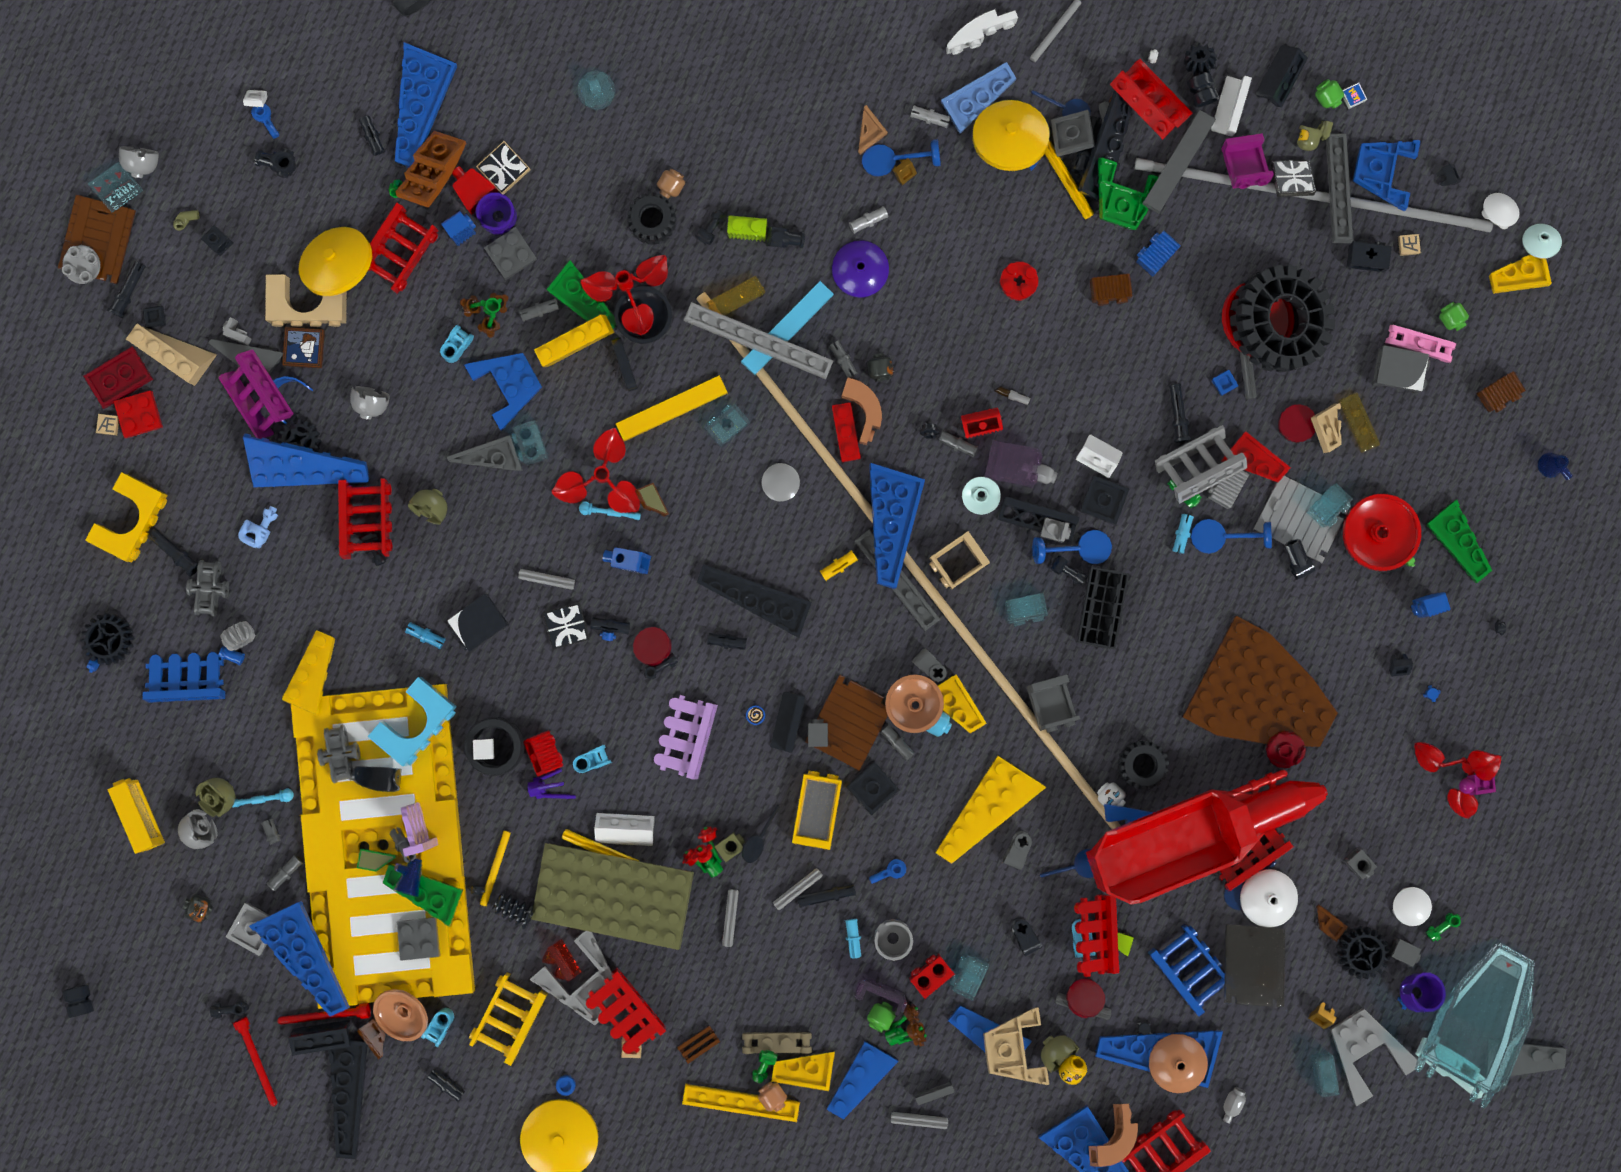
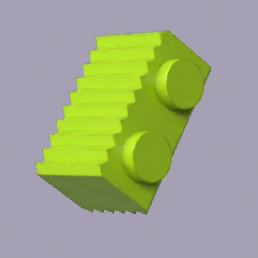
M729 216L728 237L733 239L740 238L741 240L743 238L744 240L751 239L752 241L754 239L756 241L763 240L764 242L766 241L767 219Z

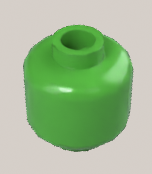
M1327 79L1316 87L1315 96L1323 108L1332 107L1334 109L1342 103L1341 99L1344 96V91L1337 81Z
M1453 301L1440 310L1442 313H1440L1439 318L1448 330L1455 328L1458 331L1467 325L1465 321L1468 320L1469 315L1461 303L1455 304Z
M886 1002L874 1004L867 1016L869 1026L879 1032L889 1030L896 1017L892 1011L893 1007Z

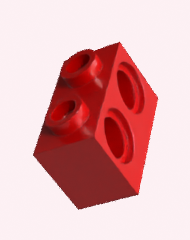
M940 954L937 956L931 955L925 961L926 965L922 968L917 967L910 973L911 977L909 979L924 999L955 975ZM936 964L943 965L941 973L933 971V967ZM926 976L929 980L926 985L918 984V979Z

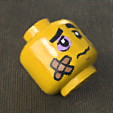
M1075 1055L1066 1058L1059 1067L1060 1077L1064 1082L1071 1085L1080 1083L1087 1073L1086 1063L1081 1057Z

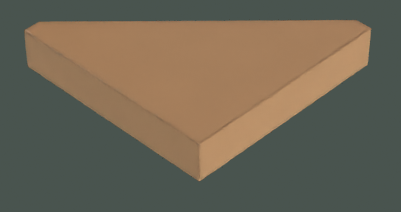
M867 105L864 106L859 155L888 134Z

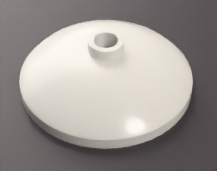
M1265 869L1260 870L1245 881L1241 889L1240 903L1244 914L1250 921L1262 927H1276L1284 924L1292 917L1297 907L1298 894L1293 881L1287 875L1277 870ZM1275 897V903L1271 904V898Z

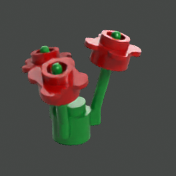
M711 826L701 829L698 839H701L703 843L709 842L707 846L699 845L696 849L690 848L685 851L682 861L683 864L686 863L689 866L697 864L710 877L719 875L723 870L720 864L722 860L719 858L712 841L717 837L716 827L711 828Z

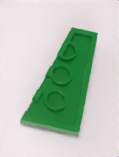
M570 260L547 288V291L586 322L599 315H606L614 330L617 326L614 315L603 302L595 301L586 294L581 285V279H584V277Z
M1454 500L1431 519L1426 526L1471 579L1478 583L1492 569L1482 549L1479 547L1476 537L1459 507L1458 501Z
M392 864L388 865L383 880L384 885L412 901L413 904L421 907L434 918L444 922L448 927L451 926L463 889Z

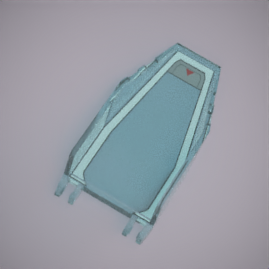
M1498 942L1457 983L1440 1007L1416 1062L1415 1070L1420 1072L1426 1060L1431 1062L1432 1064L1427 1070V1077L1431 1078L1438 1066L1475 1087L1469 1098L1471 1102L1478 1098L1480 1091L1486 1093L1480 1104V1107L1485 1108L1493 1095L1507 1085L1532 1023L1534 961Z

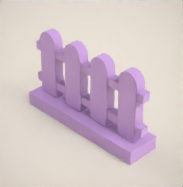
M680 695L679 699L672 698L669 701L670 708L676 711L674 717L669 716L664 720V725L667 728H671L669 736L662 735L659 738L660 745L666 748L664 754L655 755L654 762L661 766L660 770L665 771L667 767L678 770V775L684 776L687 773V778L698 779L718 705L706 703V706H704V701L698 700L697 704L686 701V696ZM681 711L694 715L693 722L680 719ZM702 717L701 724H698L699 718ZM676 730L689 733L688 741L675 738ZM696 735V743H693L694 737ZM671 749L684 752L683 759L670 756ZM692 754L691 761H688L689 755Z
M417 802L401 807L402 819L410 846L403 848L404 856L424 852L439 845L437 837L429 839L420 803Z

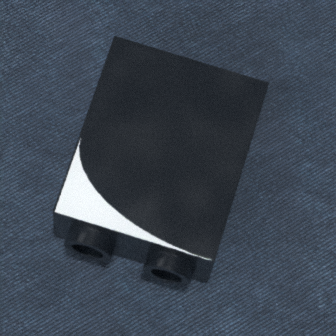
M483 594L447 620L450 624L448 625L449 630L453 635H458L461 639L459 644L465 651L468 650L469 652H473L479 645L509 626V623L488 594Z

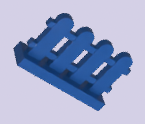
M215 652L208 654L207 661H201V657L197 653H191L188 656V662H182V658L178 654H172L169 657V663H163V659L159 655H153L150 658L149 664H146V669H149V683H145V688L149 689V692H143V700L150 703L225 699V691L220 689V685H223V680H220V666H224V661L220 660V657ZM207 666V680H201V667ZM188 667L187 681H182V668ZM164 668H168V682H162ZM181 687H187V690H181ZM162 688H168V691H162Z

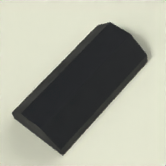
M1090 567L1077 643L1116 649L1129 573Z

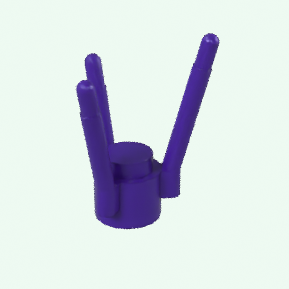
M561 768L541 777L533 778V781L528 782L527 785L530 797L536 796L537 799H575L576 795L543 794L546 793L548 788L564 785V782L545 785V782L542 781L562 771Z

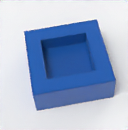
M1230 370L1212 379L1220 396L1238 387Z

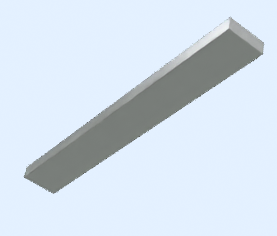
M692 302L684 318L685 322L824 379L827 378L833 363L831 359Z

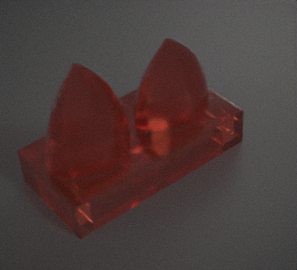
M562 939L547 948L548 950L545 952L542 962L547 964L557 963L556 978L566 979L568 982L582 972Z

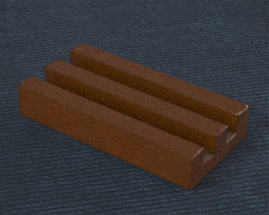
M709 1025L677 1048L689 1064L717 1045L720 1040ZM708 1031L710 1032V1035H708L707 1037L693 1045L688 1050H684V1047H686L687 1045H689L690 1043H692ZM714 1038L713 1042H711L710 1044H708L692 1056H688L689 1053H691L692 1051H694L710 1039Z

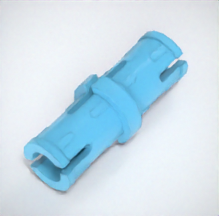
M1187 514L1181 515L1179 528L1175 532L1177 536L1172 549L1173 552H1178L1180 545L1179 553L1184 554L1187 539L1190 538L1191 533L1189 531L1194 517L1189 515L1186 523Z

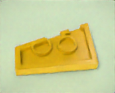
M1527 255L1521 260L1489 275L1493 294L1545 287L1552 284L1546 258H1537L1532 255Z
M957 674L938 685L944 700L943 711L971 734L987 724Z
M835 1052L776 1061L773 1067L771 1082L829 1091Z

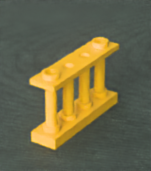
M507 972L504 976L500 975L495 986L498 988L478 1028L474 1027L469 1036L472 1040L469 1045L473 1047L478 1040L504 1053L503 1056L506 1057L504 1063L511 1066L548 993L541 989L538 994H533L507 981L510 973ZM503 988L529 1000L533 1004L530 1011H523L499 999ZM496 1005L521 1018V1021L524 1022L521 1029H516L490 1016L494 1006ZM488 1023L512 1035V1038L515 1039L513 1045L506 1046L482 1034L481 1032L485 1024Z

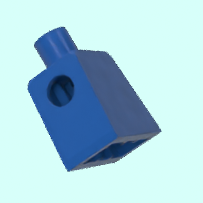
M616 547L613 551H604L603 561L611 563V567L648 574L651 555Z

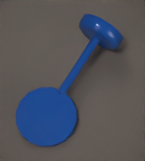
M938 139L931 141V151L895 155L893 150L885 145L871 146L862 157L863 168L868 174L883 176L893 170L896 160L932 156L934 166H941Z
M1207 519L1197 523L1191 535L1192 543L1196 549L1208 554L1220 550L1226 538H1263L1264 547L1272 548L1271 522L1263 524V533L1226 534L1225 529L1219 522Z
M1098 530L1088 531L1082 535L1078 546L1045 548L1044 540L1040 537H1034L1032 544L1035 564H1042L1044 562L1046 552L1077 550L1084 561L1090 564H1099L1108 559L1112 549L1108 536Z

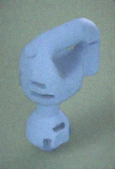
M272 506L269 509L264 508L263 520L260 526L245 520L238 533L240 541L253 548H261L270 535V531L267 530L270 522L278 517L275 514L277 509ZM246 534H255V540L246 536Z

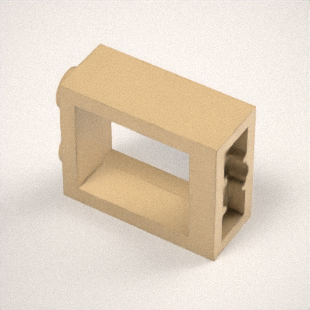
M969 531L929 558L931 560L929 565L933 571L940 573L942 576L940 581L945 588L949 587L950 589H953L990 563ZM964 541L979 565L952 582L937 558Z

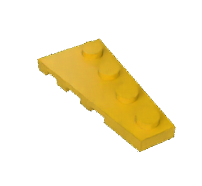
M316 630L282 697L283 701L318 715L320 699L322 700L323 695L322 690L327 678V668L335 643L334 637Z

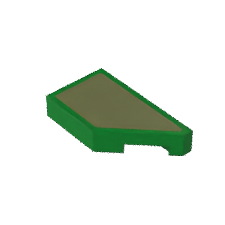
M361 848L357 868L376 872L394 860L397 855Z

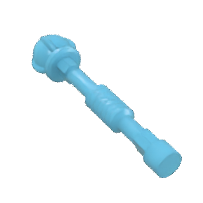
M582 502L579 505V511L583 515H591V512L607 514L608 516L629 517L635 520H640L641 517L640 512L619 513L612 508L594 507L592 503L589 504L588 502Z
M286 788L280 790L275 795L254 796L244 800L235 799L233 807L250 803H265L275 799L281 800V802H289L293 799L294 793L291 789Z

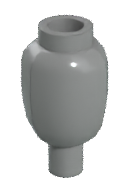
M1024 463L1022 468L1034 480L1044 484H1054L1058 475L1057 472H1054L1053 468L1039 463L1033 465Z
M1235 1087L1234 1091L1229 1092L1224 1103L1226 1114L1223 1121L1226 1123H1231L1232 1118L1239 1115L1246 1102V1092Z

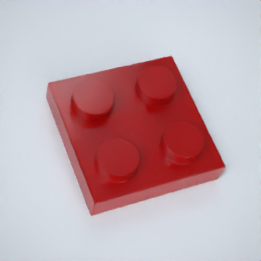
M150 390L114 401L124 438L163 428L153 391Z

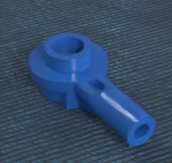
M266 104L263 107L253 106L251 113L253 118L258 122L264 123L273 139L277 138L279 133L270 120V108Z
M894 859L889 862L886 870L870 876L869 879L873 884L889 876L896 879L901 878L906 873V865L903 861Z

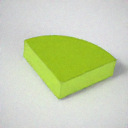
M1118 932V950L1128 956L1134 937Z

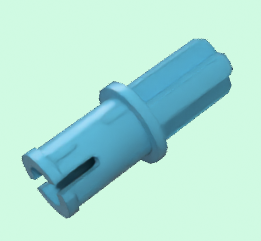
M857 919L845 920L847 928L846 940H848L850 958L861 957L859 941L861 936L858 933Z

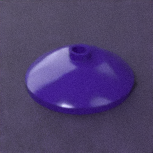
M853 241L844 245L835 255L832 264V275L836 285L847 295L858 298L868 297L877 293L886 283L889 274V264L886 255L877 245L868 241ZM860 263L864 265V268L861 270L857 268V265Z

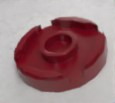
M1301 404L1286 408L1280 414L1278 420L1280 433H1282L1286 440L1294 443L1310 439L1316 432L1311 417L1315 416L1314 412L1309 407Z
M656 627L640 631L633 643V652L636 658L643 664L650 666L662 663L671 651L669 636L663 630Z
M1290 731L1278 732L1273 735L1266 746L1267 757L1278 768L1286 769L1291 768L1290 766L1293 765L1296 766L1302 761L1306 752L1302 738Z
M1080 979L1068 988L1066 1000L1069 1009L1075 1015L1081 1018L1097 1016L1103 1009L1105 994L1096 982L1089 979Z

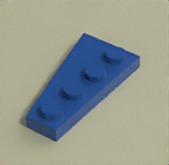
M961 1005L948 1019L952 1025L984 1052L983 1033L999 1026L998 1023ZM1023 1037L1024 1051L1032 1042V1040Z

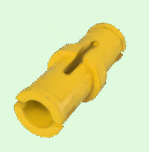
M851 550L838 560L837 558L834 559V562L820 570V573L827 581L837 573L844 572L846 567L858 561V559Z

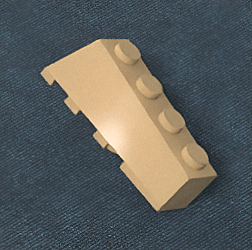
M139 324L135 325L126 340L194 386L217 356L214 353L145 328Z

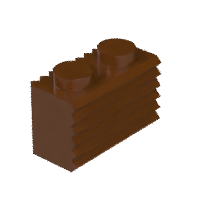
M1130 274L1094 277L1090 280L1092 303H1097L1098 306L1108 305L1109 301H1116L1117 304L1127 303L1128 299L1132 298Z
M1512 371L1476 394L1488 412L1495 410L1497 413L1506 407L1505 403L1511 400L1513 403L1522 398L1521 393L1526 390L1515 372Z

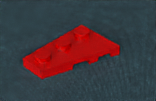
M1246 431L1230 449L1234 455L1240 453L1245 455L1247 460L1245 471L1277 483L1291 468ZM1226 456L1223 457L1221 462H1225L1228 460Z

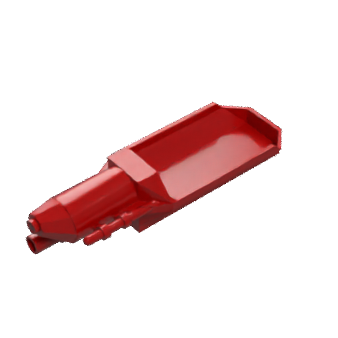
M1287 771L1270 772L1261 779L1250 780L1248 784L1231 791L1211 789L1107 831L1092 850L1086 852L1097 888L1128 904H1138L1235 865L1244 858L1266 832L1305 817L1306 813L1326 800L1328 795L1327 789L1324 785L1316 782L1286 781L1275 785L1277 780L1287 776ZM1268 784L1269 789L1258 793L1260 787Z

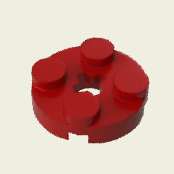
M1025 262L1010 263L1001 274V289L1012 300L1022 301L1029 298L1038 287L1036 269ZM1018 276L1024 280V283H1021L1020 286H1017V282L1014 281V278H1018Z

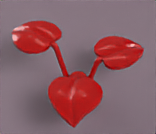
M666 255L655 256L643 261L637 267V277L625 270L619 271L615 278L611 273L601 271L581 279V285L590 298L599 302L609 300L613 294L612 290H616L617 286L620 290L626 291L633 308L627 309L623 313L622 324L629 332L639 335L645 334L653 324L654 315L652 309L647 304H641L636 307L630 290L634 284L633 280L640 283L646 282L649 286L662 284L668 275Z
M615 428L604 432L594 444L593 453L595 458L604 460L602 466H598L594 470V476L583 483V478L580 474L576 472L564 473L552 489V494L557 499L566 503L581 502L587 495L584 486L596 480L599 483L607 482L613 489L608 494V504L614 511L619 513L639 511L640 500L635 492L637 490L635 486L628 481H620L617 487H615L609 479V470L606 468L608 461L617 463L623 459L626 452L624 441Z
M1416 742L1414 745L1419 765L1429 772L1438 771L1440 766L1447 767L1463 763L1462 769L1465 773H1468V776L1475 773L1479 779L1489 781L1496 776L1501 764L1500 755L1490 754L1481 750L1472 751L1467 759L1463 757L1459 760L1442 763L1445 757L1435 746L1424 742ZM1452 788L1449 790L1447 795L1448 803L1455 813L1468 819L1476 813L1478 802L1474 795L1465 794L1460 789Z

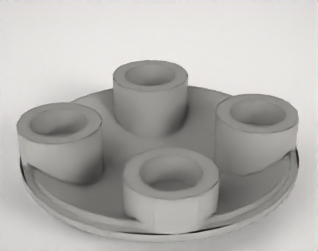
M83 245L72 246L68 249L63 258L62 272L71 281L86 284L93 281L99 274L100 259L93 249Z
M783 463L774 464L763 474L762 488L765 494L774 501H787L794 497L799 490V475L790 465Z

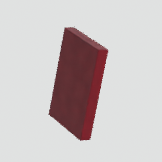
M133 346L84 375L85 380L103 409H106L114 404V401L124 398L153 380V377Z

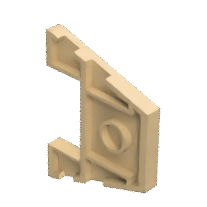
M1033 1008L983 1033L988 1073L1049 1085L1048 1071L1045 1066L1027 1069L1022 1028L1041 1025L1039 1008Z

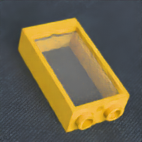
M808 771V774L804 773L792 843L830 850L842 780H839L837 775L827 774V777L819 776L820 772Z
M128 778L114 782V787L107 790L134 853L148 851L164 844L165 841L139 781H131Z

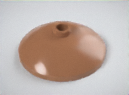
M908 675L897 680L889 689L885 703L886 712L891 722L899 729L909 733L924 732L932 728L939 721L944 708L943 695L939 687L931 679L921 675ZM914 702L919 703V707L917 709H914L912 707V704Z
M391 989L381 993L375 1000L373 1006L375 1020L379 1027L392 1038L400 1041H413L421 1037L427 1029V1013L421 1002L410 993Z
M1184 1034L1165 1036L1151 1050L1149 1056L1150 1073L1155 1082L1169 1092L1185 1093L1195 1089L1203 1081L1207 1072L1208 1061L1203 1047L1190 1036ZM1179 1063L1184 1064L1182 1069L1177 1068Z

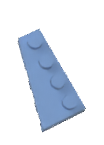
M1007 62L941 100L943 107L959 134L1016 81V77Z

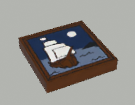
M285 327L283 366L322 369L325 331Z

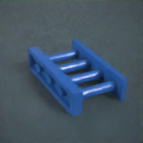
M1183 924L1181 927L1185 931L1184 934L1164 950L1157 951L1155 948H1152L1148 954L1195 1014L1200 1016L1205 1012L1202 1009L1203 1003L1225 985L1233 990L1235 988L1232 984L1234 980L1228 972L1223 973L1220 969L1222 964L1215 956L1212 958L1209 955L1208 951L1210 949L1203 941L1201 943L1196 938L1198 934L1193 927H1187ZM1191 939L1197 948L1175 966L1171 965L1169 967L1165 962L1168 959L1167 956ZM1203 954L1209 964L1187 981L1181 982L1177 977L1179 972ZM1215 969L1221 979L1200 996L1193 997L1189 992L1192 990L1191 987Z

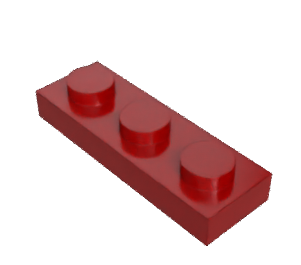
M851 402L833 405L832 411L841 461L859 460L861 457Z

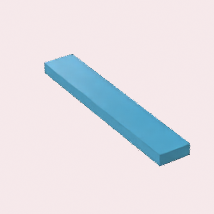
M819 281L768 334L788 342L834 294ZM752 350L741 363L756 375L773 357Z

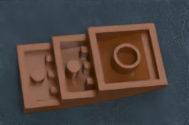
M433 131L414 153L415 161L404 173L406 180L395 191L397 197L429 208L450 178L464 150L466 141Z

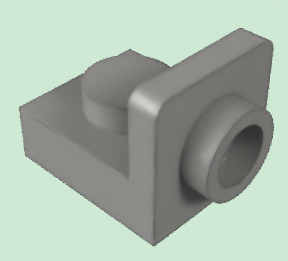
M230 317L223 325V335L249 346L251 338L246 336L247 332L236 328L238 321Z
M1045 518L1040 537L1063 543L1065 539H1069L1071 528H1068L1069 523L1067 522L1063 523Z

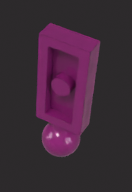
M1476 775L1467 776L1468 778L1462 779L1459 783L1460 791L1469 795L1496 792L1495 777L1489 781H1484Z

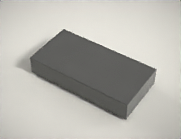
M948 1082L915 1094L917 1104L921 1105L952 1094L954 1089L952 1083Z

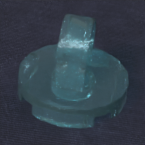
M592 71L585 74L579 81L577 88L581 102L594 110L604 109L609 106L616 93L611 77L600 71Z

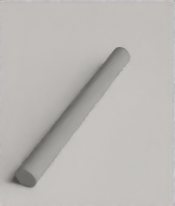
M1080 0L1073 1L1031 55L1030 60L1036 62L1081 5Z

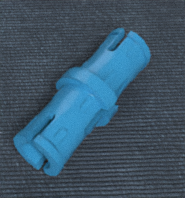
M412 622L408 624L410 628L415 630L406 628V634L420 639L422 643L427 642L438 649L442 648L443 645L436 642V640L444 643V637L430 632L431 630L428 628H421Z

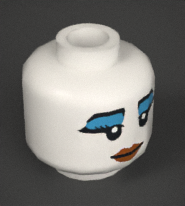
M1108 782L1105 783L1097 792L1099 795L1098 801L1103 806L1106 803L1124 806L1126 803L1124 801L1126 797L1125 791L1114 782L1110 784Z

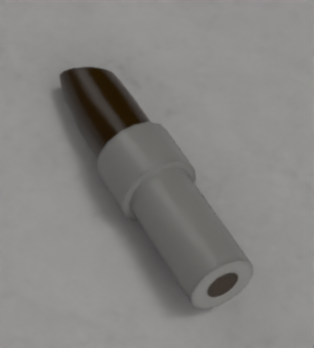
M1002 387L994 390L1010 400L1026 405L1029 404L1031 399L1018 394L1016 391Z

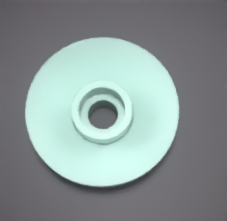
M1535 224L1525 231L1522 243L1530 255L1537 258H1550L1560 250L1562 239L1559 232L1552 226Z
M987 477L971 479L965 485L962 492V499L966 508L980 515L992 512L998 506L1001 498L998 485ZM983 491L985 495L979 497L978 492Z

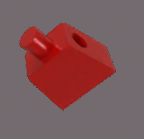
M458 166L452 172V175L457 180L452 186L471 215L476 211L478 202L483 196L498 192L497 188L473 168L465 172Z

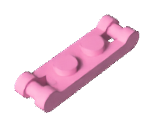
M1396 325L1389 326L1388 331L1390 333L1389 337L1385 340V345L1429 354V357L1451 363L1452 350H1455L1456 343ZM1397 334L1402 335L1401 341L1396 339ZM1441 347L1445 348L1444 353L1440 352Z

